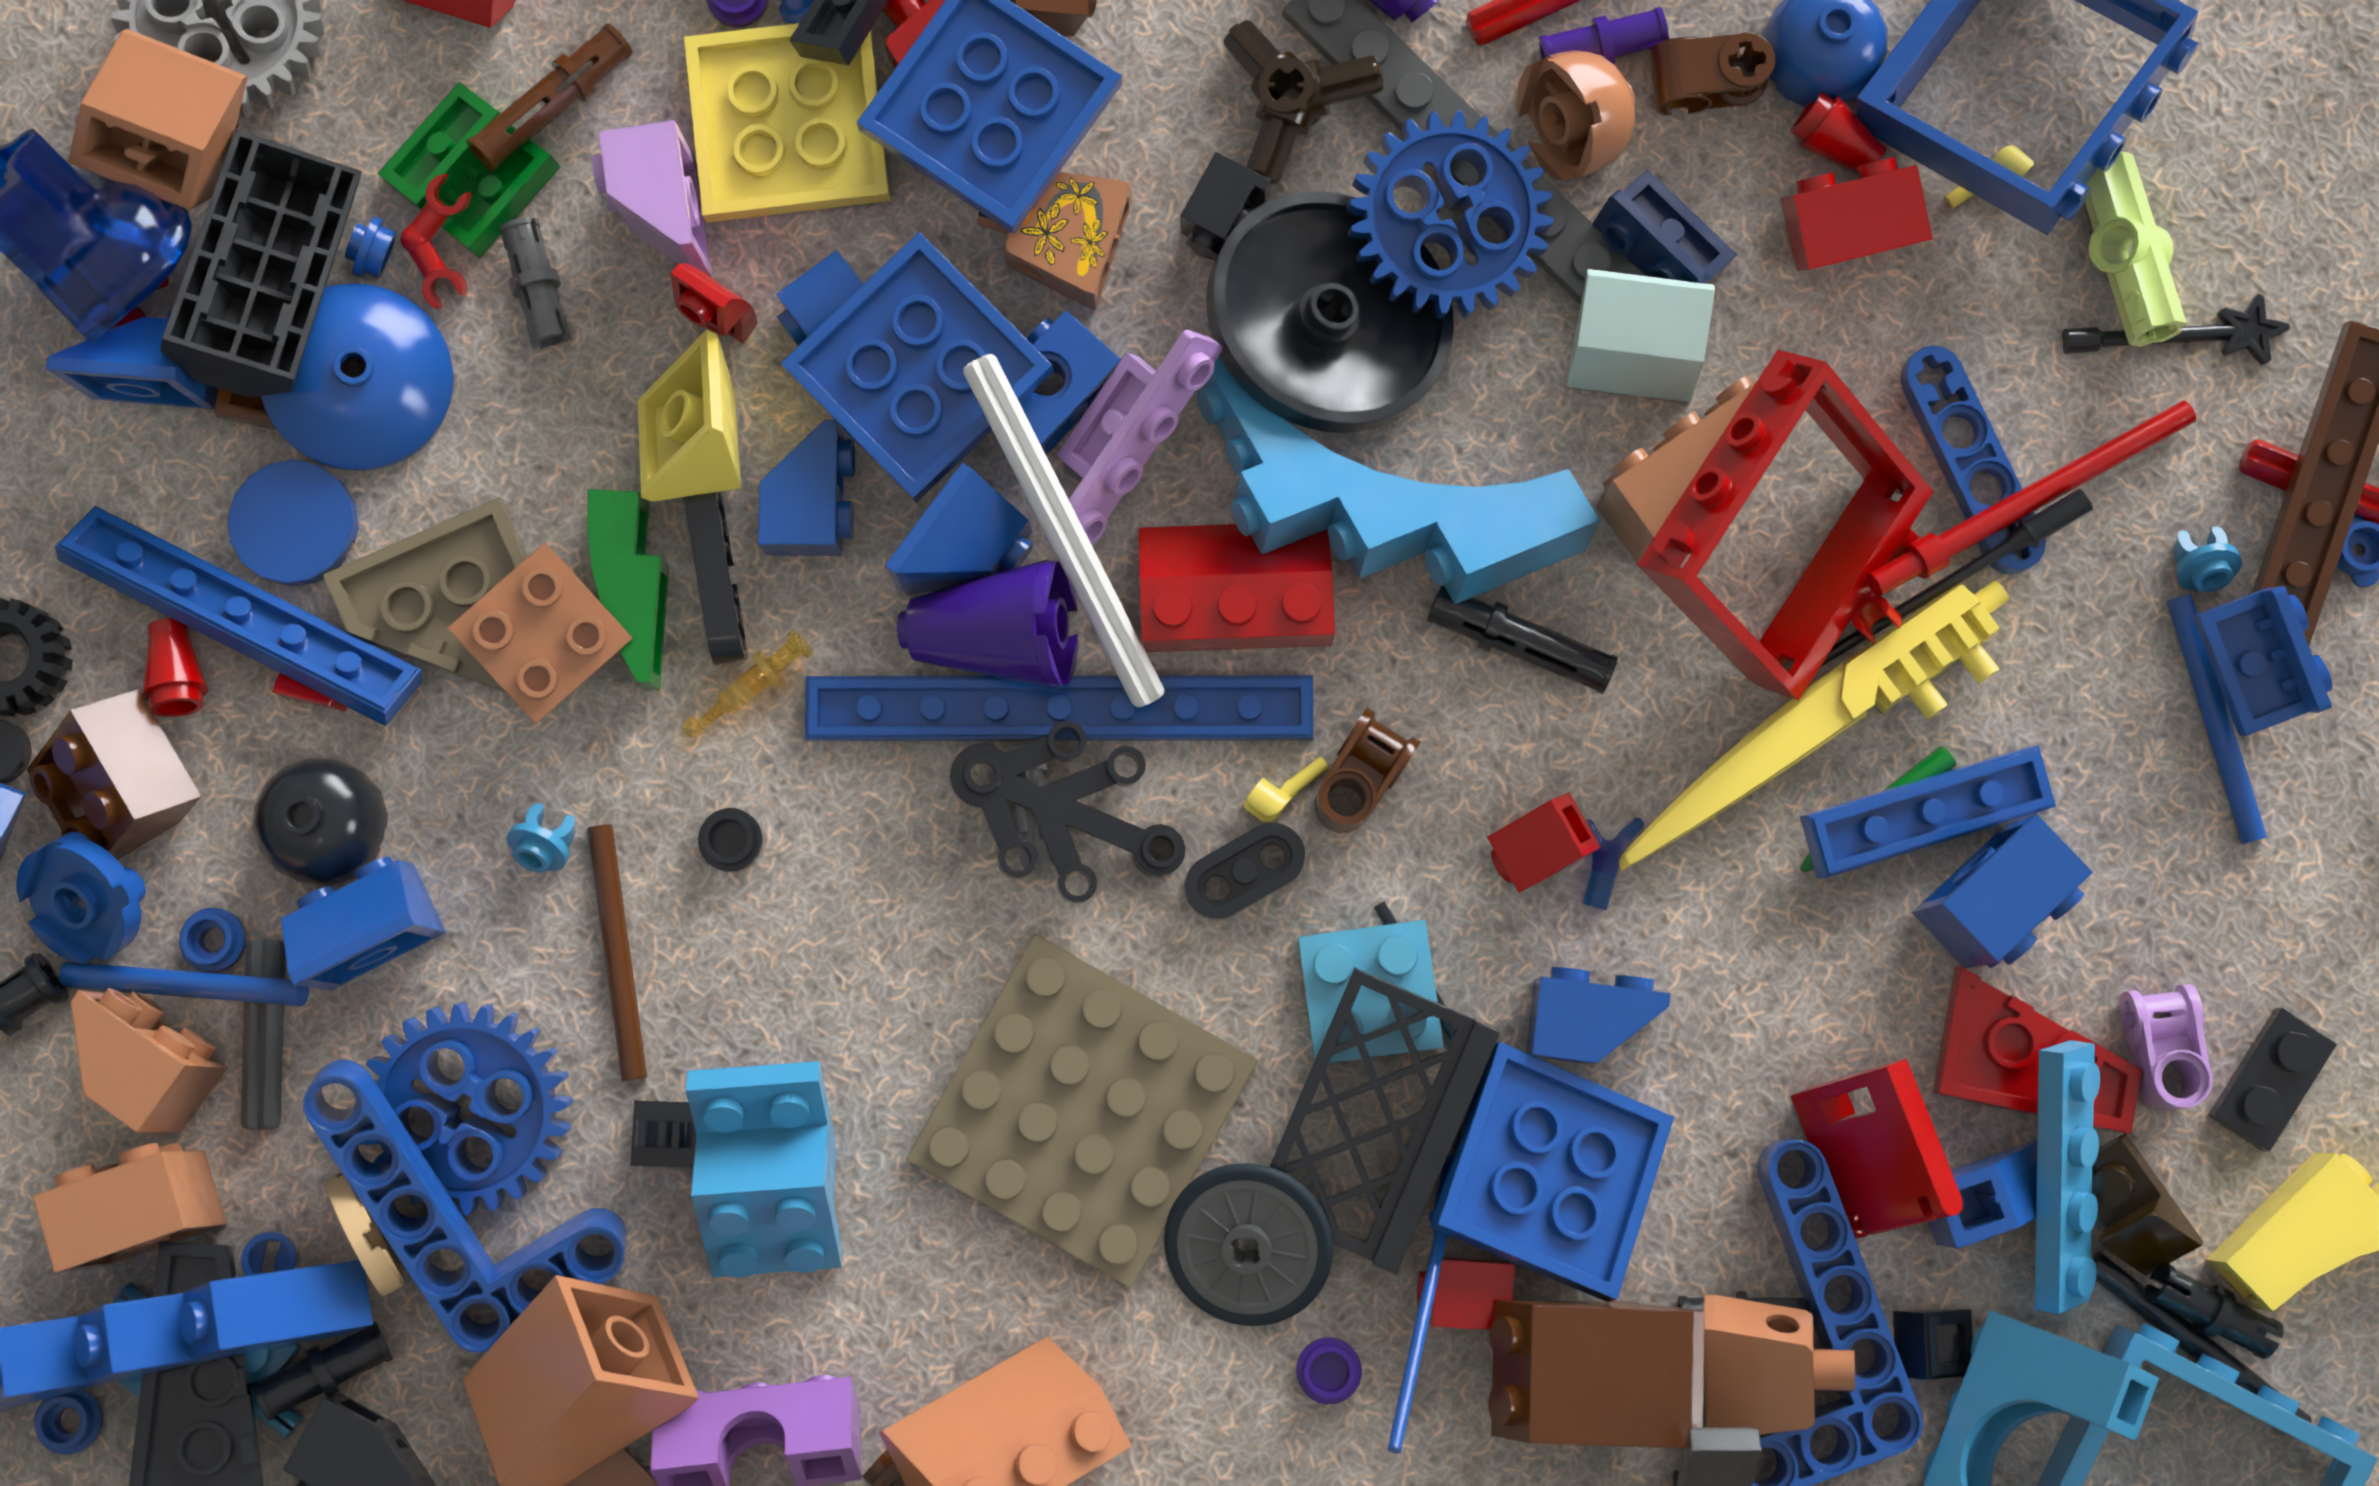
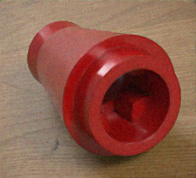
M1821 92L1815 103L1806 105L1790 130L1792 134L1800 139L1799 147L1849 168L1859 174L1857 166L1880 161L1887 150V147L1872 135L1839 95L1832 99L1824 92Z
M173 618L159 619L151 622L147 626L149 640L142 688L143 698L149 702L150 710L157 716L179 717L198 712L204 706L203 696L208 693V687L188 635V626Z

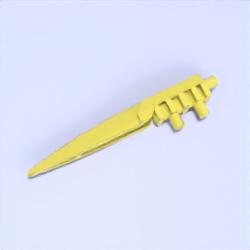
M1994 580L1973 594L1964 585H1956L1905 618L1900 628L1892 627L1875 639V644L1869 643L1806 688L1799 701L1791 699L1716 761L1674 800L1621 855L1619 859L1621 871L1675 842L1751 795L1866 717L1867 710L1874 705L1884 714L1908 695L1927 720L1931 719L1945 709L1948 704L1929 680L1939 676L1957 660L1962 662L1978 684L1990 678L1999 668L1981 645L1990 640L1999 630V626L1990 614L2009 601V596L2004 587Z

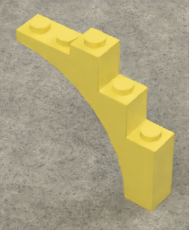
M2313 1153L2205 1260L2252 1308L2274 1312L2313 1279L2359 1256L2379 1251V1182L2371 1189L2369 1185L2373 1182L2370 1174L2362 1165L2346 1154L2339 1156L2337 1153Z

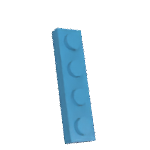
M2072 1040L2039 1050L2035 1310L2054 1314H2061L2090 1301V1294L2094 1289L2097 1277L2096 1264L2091 1258V1230L2096 1223L2098 1214L2097 1199L2092 1194V1165L2095 1163L2099 1151V1137L2096 1130L2093 1129L2094 1099L2100 1087V1071L2094 1063L2095 1044Z

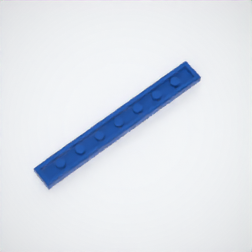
M1313 675L1158 676L1164 687V695L1158 700L1139 708L1131 703L1118 676H1073L1068 685L1055 686L1053 688L994 676H806L805 740L1035 741L1048 736L1053 726L1062 721H1072L1080 725L1086 734L1087 741L1313 740ZM1064 730L1055 735V741H1078L1075 734L1071 731Z

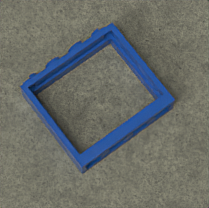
M1930 0L1857 97L1856 116L1876 139L2048 236L2061 217L2070 221L2078 213L2090 191V187L2086 183L2099 168L2106 172L2117 160L2127 140L2122 135L2132 121L2135 119L2143 123L2151 114L2163 92V89L2158 86L2169 71L2179 74L2186 67L2198 46V42L2192 39L2199 11L2179 0H2075L2158 46L2049 192L1900 108L1980 0Z

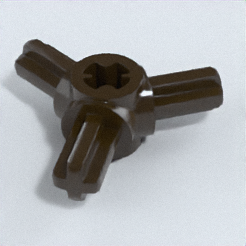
M1249 20L1232 26L1228 35L1223 40L1228 52L1254 79L1251 91L1260 100L1255 115L1263 122L1247 168L1270 179L1271 184H1278L1281 181L1297 134H1308L1310 127L1316 124L1322 116L1329 115L1330 104L1376 94L1383 90V73L1381 65L1375 56H1367L1320 68L1317 59L1303 62L1292 52L1281 54L1256 25ZM1291 88L1295 92L1301 93L1293 101L1289 97L1283 96Z

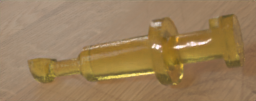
M792 629L787 633L789 637L787 642L771 656L767 657L761 650L755 652L752 657L756 664L718 694V704L697 720L693 716L689 717L683 725L684 734L696 738L706 731L705 728L722 714H735L770 684L773 683L778 688H781L786 683V680L780 672L801 655L809 658L814 653L810 645L798 631Z

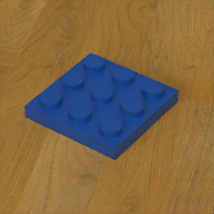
M945 0L856 123L860 132L1012 234H1015L1122 86V75L1010 0Z
M920 232L781 362L784 370L915 503L992 431L964 375V367L968 363L986 354H993L997 358L1019 403H1022L1054 372L1053 365Z
M1498 1042L1493 1048L1478 1083L1430 1228L1605 1302L1615 1301L1620 1293L1674 1117L1507 1044Z

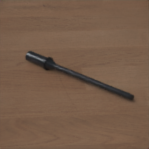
M2079 488L2028 520L2024 521L2021 519L2018 521L2019 526L2004 542L1895 607V610L1903 618L2008 553L2030 546L2037 548L2039 542L2092 511L2093 506L2090 500ZM1888 617L1880 618L1873 625L1872 634H1877L1893 624V622ZM1857 630L1837 642L1821 667L1865 641L1864 636Z

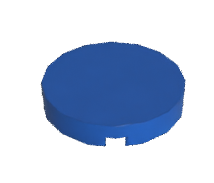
M296 459L270 463L251 474L235 493L227 518L230 543L241 562L263 579L290 587L316 583L324 578L323 574L339 568L346 560L345 555L350 550L352 542L355 543L359 529L356 503L345 484L320 465Z

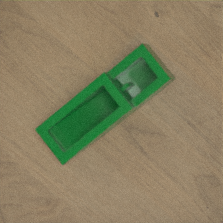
M588 489L587 533L592 573L599 600L633 637L620 650V653L635 680L647 690L660 691L670 567L660 556L646 555L649 503L646 499L641 498L639 492Z

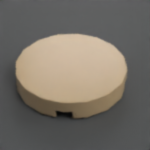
M343 1173L326 1179V1189L342 1228L376 1290L384 1297L405 1286L406 1280L404 1277L406 1274L400 1259Z

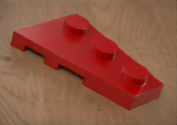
M1962 966L1954 968L1932 1094L2038 1116L2039 1050L2070 1040L2094 1043V1063L2100 1071V1087L2094 1099L2093 1127L2123 1134H2132L2142 1069L2078 1032L2068 1030L2036 1012L2034 1007L2015 996H2008L1982 981V977Z

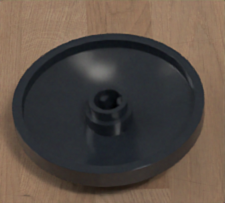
M1307 191L1281 196L1264 203L1250 212L1232 230L1216 256L1208 279L1206 308L1212 338L1223 346L1220 357L1234 379L1252 398L1277 416L1294 424L1323 432L1355 433L1372 430L1391 423L1409 412L1421 401L1438 380L1448 360L1453 342L1454 317L1452 302L1447 314L1443 319L1437 318L1435 304L1432 300L1427 299L1417 314L1412 312L1413 294L1405 291L1393 302L1389 300L1390 291L1394 284L1389 277L1375 284L1369 281L1379 266L1376 260L1357 262L1356 260L1359 251L1368 244L1367 239H1354L1348 236L1351 226L1363 221V217L1347 211L1348 203L1356 197L1325 191ZM1423 244L1420 248L1423 262L1431 269L1440 270L1432 254Z

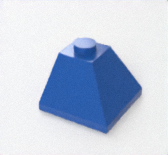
M172 310L168 311L167 319L141 317L47 357L46 369L93 400L214 410L219 389L195 381L178 364H175L160 351L162 337Z
M962 462L884 566L897 589L907 596L942 590L1001 573L1004 570L1008 571L1020 567L1034 545L1027 540L1032 533L1031 525L1021 512L972 468Z

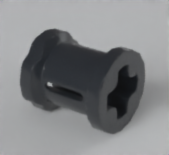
M32 953L24 958L25 966L0 982V1030L11 1036L21 1030V1021L50 1002L61 1004L69 998V992L66 987L60 984L56 971L40 953Z

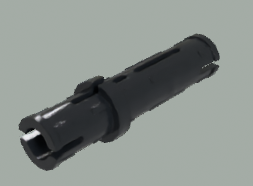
M1440 586L1426 622L1435 623L1478 641L1477 648L1486 652H1490L1491 648H1495L1596 690L1599 694H1603L1615 670L1618 656L1609 655L1558 632L1508 613V605L1498 601L1495 602L1494 606H1491L1477 599L1469 598L1454 604L1445 586Z

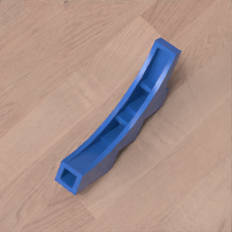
M359 1260L210 1281L180 1294L106 1304L75 1317L1 1327L0 1412L46 1398L122 1379L244 1353L344 1336L372 1326L373 1318L365 1270Z

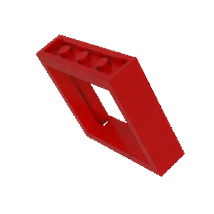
M1777 350L1636 565L1748 680L1757 686L1799 701L1870 591L1866 579L1867 574L1888 563L1934 491L1826 361ZM1806 411L1862 476L1864 481L1763 637L1758 641L1701 582L1697 575ZM1894 493L1902 495L1898 502L1890 500ZM1691 554L1686 563L1684 564L1683 568H1681L1680 566L1687 557V555ZM1786 660L1794 662L1788 672L1782 666Z

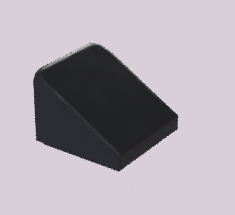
M1971 1309L1893 1311L1894 1343L1908 1378L1930 1380L1965 1376L1972 1358L1971 1344L1973 1333Z

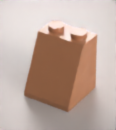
M558 1275L554 1276L463 1378L499 1485L563 1486L688 1409L699 1398L658 1296Z

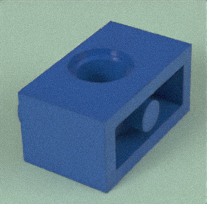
M1067 310L1055 322L1050 318L1043 320L1027 338L1053 365L1054 373L1059 374L1065 380L1063 387L1056 394L1042 396L1033 391L1020 403L1046 456L1081 420L1121 360Z

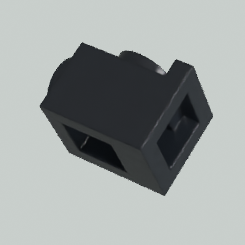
M1215 152L1180 215L1181 234L1188 237L1186 244L1201 256L1215 260L1232 230L1243 218L1255 210L1252 207L1253 203L1261 206L1269 201L1271 180Z

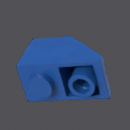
M824 420L760 481L758 545L767 556H842V539L853 538L854 507L852 501H843V477H854L855 444L853 439H844V432L835 420Z
M1551 967L1550 978L1539 977L1534 979L1526 1053L1538 1058L1584 1064L1598 1063L1670 1006L1671 993L1653 991L1654 980L1649 978L1616 975L1615 985L1610 986L1589 983L1590 971Z
M2037 1140L1951 1169L1962 1197V1210L1954 1216L1938 1218L1928 1223L1937 1245L1958 1249L2016 1229L2036 1218Z

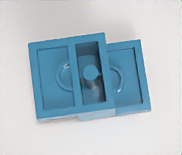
M820 1061L687 1071L686 1095L696 1130L691 1199L712 1277L731 1276L743 1278L753 1274L792 1271L810 1273L819 1269L842 1268V1241L834 1208L836 1139Z

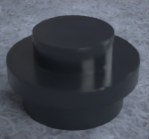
M724 808L712 813L703 822L698 835L699 850L706 862L712 867L724 872L741 871L751 866L759 857L763 847V833L759 823L749 813L737 808Z

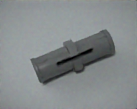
M530 217L510 220L500 226L499 232L511 265L513 277L509 281L512 295L519 298L527 323L531 346L533 348L540 346V349L567 342L570 340L571 334L563 315L557 290L561 285L558 271L551 268L547 257L539 220L537 218L530 219Z

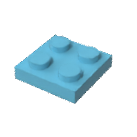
M1426 919L1298 937L1315 1059L1355 967L1438 1003ZM1361 985L1351 1009L1361 1035L1397 1021L1388 997ZM1397 1001L1404 1018L1421 1012L1416 1008ZM1431 1016L1407 1026L1417 1052L1444 1048L1439 1018ZM1347 1020L1337 1044L1354 1038ZM1400 1029L1365 1042L1370 1058L1410 1053ZM1355 1046L1332 1055L1328 1064L1359 1060L1362 1057L1358 1047Z

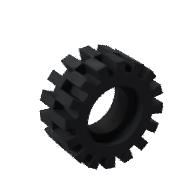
M0 598V638L11 634L21 636L28 645L30 656L28 664L20 676L10 681H0V715L15 717V713L27 716L36 713L34 706L40 704L47 707L55 699L50 693L54 688L63 691L68 681L60 678L63 669L72 671L73 663L72 659L65 657V650L72 649L69 638L60 634V631L64 629L57 620L50 618L49 614L41 609L10 598V602Z

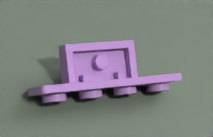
M1185 330L1157 371L1139 356L1126 352L1058 452L1057 456L1083 478L1069 498V502L1091 544L1095 543L1106 530L1107 519L1123 495L1137 485L1143 473V466L1158 444L1167 439L1175 430L1179 419L1178 415L1193 393L1210 379L1214 371V363L1223 351V346L1213 338L1191 330Z

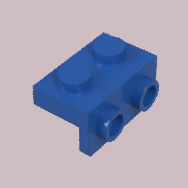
M2284 586L2264 588L2192 616L2239 736H2248L2308 712L2319 713L2332 708L2327 692L2333 689L2329 670L2320 656H2312L2303 633L2309 628L2306 612L2300 600L2294 594L2288 595Z

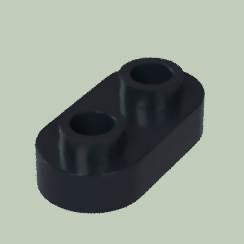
M1266 823L1198 860L1187 874L1185 894L1189 905L1197 914L1206 919L1224 920L1287 886L1297 878L1304 864L1305 849L1301 838L1293 829L1286 825ZM1276 845L1282 849L1285 860L1280 867L1271 869L1262 864L1260 852L1264 847ZM1215 876L1224 878L1229 884V893L1221 900L1209 898L1204 890L1207 880Z

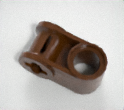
M1747 32L1704 38L1678 37L1657 43L1650 49L1657 113L1667 116L1672 115L1671 109L1688 108V114L1705 109L1738 107L1754 103L1762 97L1767 88L1768 79L1774 69L1775 53L1773 47L1764 37L1756 33ZM1741 47H1745L1743 52L1739 51ZM1736 62H1744L1746 71L1753 73L1752 77H1743L1741 68L1734 67V64Z
M1367 707L1337 753V760L1325 776L1315 798V813L1319 821L1327 829L1336 833H1350L1359 829L1367 821L1387 788H1392L1421 741L1414 737L1408 740L1404 739L1376 721L1375 712ZM1339 786L1349 787L1359 794L1362 809L1352 816L1337 814L1329 805L1328 793Z

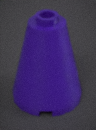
M1047 559L910 599L906 611H901L898 615V641L901 648L908 649L911 658L917 662L1051 688L1068 685L1076 668L1078 653V634L1068 637V612L1077 611L1076 595L1060 562Z

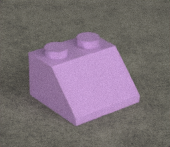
M675 120L599 131L601 154L592 155V169L599 194L606 193L611 212H619L632 232L677 264L687 263L693 265L712 278L705 222L702 216L696 160Z

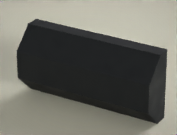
M236 129L162 337L160 351L199 383L248 398L291 392L362 171Z

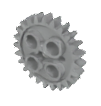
M116 0L119 11L111 13L115 31L118 33L113 36L115 42L121 31L129 29L201 58H217L218 60L214 63L248 76L240 113L245 118H249L251 115L250 101L259 99L270 110L274 109L275 104L272 91L276 88L288 95H295L296 90L291 75L310 78L312 72L307 57H320L322 53L317 37L324 34L321 14H318L321 10L319 0H208L221 26L226 30H231L235 47L249 62L246 65H242L236 60L217 22L213 18H207L202 0ZM185 10V12L179 16H164L169 11ZM262 30L274 32L264 38L252 37L254 33Z

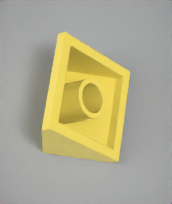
M706 329L637 400L641 498L652 502L741 489L734 386L718 334Z

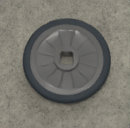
M1237 1163L1207 1171L1183 1189L1173 1203L1166 1221L1164 1232L1165 1255L1176 1284L1198 1308L1228 1323L1243 1326H1263L1281 1322L1298 1314L1317 1297L1326 1283L1331 1270L1333 1238L1328 1219L1321 1205L1299 1181L1272 1167L1260 1164ZM1253 1238L1258 1242V1250H1247L1244 1252L1240 1250L1238 1240Z

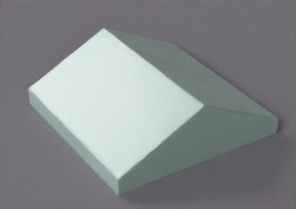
M1587 269L1566 387L1691 403L1705 361L1715 286L1712 284Z

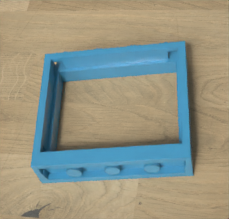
M2143 1323L2138 1334L2117 1324L2115 1325L2102 1353L2131 1363L2139 1368L2145 1360L2329 1455L2333 1460L2320 1486H2365L2378 1458L2356 1447L2361 1436L2359 1433L2323 1415L2317 1426L2295 1415L2300 1405L2299 1402L2263 1384L2257 1395L2235 1384L2240 1374L2239 1371L2203 1353L2197 1364L2175 1353L2180 1343L2179 1340L2148 1324ZM2070 1416L2037 1486H2082L2109 1431Z

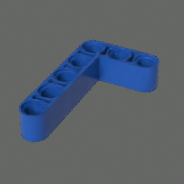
M336 1060L328 1063L318 1071L309 1086L303 1102V1110L308 1122L451 1338L462 1349L476 1353L487 1352L542 1291L530 1288L523 1281L522 1275L529 1270L543 1269L550 1272L553 1276L558 1275L597 1284L607 1282L619 1272L624 1262L627 1230L623 1220L615 1212L605 1208H592L581 1212L494 1264L374 1079L362 1065L351 1060ZM329 1084L344 1085L353 1092L356 1104L347 1109L332 1107L325 1101L322 1088ZM368 1139H377L384 1142L391 1151L392 1159L382 1164L369 1162L361 1155L358 1144ZM404 1194L415 1195L426 1203L428 1212L420 1217H407L397 1210L394 1199ZM600 1234L607 1237L614 1248L603 1256H591L580 1248L578 1242L588 1235ZM439 1249H449L456 1252L462 1258L464 1265L454 1271H444L432 1263L429 1255ZM476 1303H485L497 1311L499 1318L489 1324H479L467 1316L465 1309Z
M1784 1139L1769 1144L1759 1155L1757 1163L1758 1178L1802 1296L1808 1301L1811 1314L1813 1315V1325L1822 1349L1850 1350L1855 1342L1867 1338L1874 1347L1875 1359L1870 1369L1864 1373L1855 1374V1391H1838L1841 1399L1815 1408V1425L1809 1429L1759 1435L1761 1448H1772L1776 1454L1777 1464L1775 1471L1769 1478L1762 1481L1753 1480L1752 1486H1811L1908 1450L1915 1445L1921 1436L1923 1427L1921 1411L1827 1162L1821 1151L1810 1142ZM1790 1150L1798 1153L1805 1164L1804 1177L1794 1187H1787L1783 1184L1777 1173L1779 1159ZM1812 1213H1819L1824 1217L1828 1225L1827 1239L1823 1245L1816 1249L1807 1247L1800 1233L1803 1221ZM1842 1275L1851 1285V1299L1847 1306L1840 1311H1832L1825 1302V1287L1831 1279ZM1892 1402L1898 1410V1424L1892 1433L1887 1436L1878 1437L1872 1427L1873 1413L1880 1405ZM1823 1425H1832L1837 1432L1838 1442L1836 1449L1826 1458H1814L1810 1449L1812 1434Z

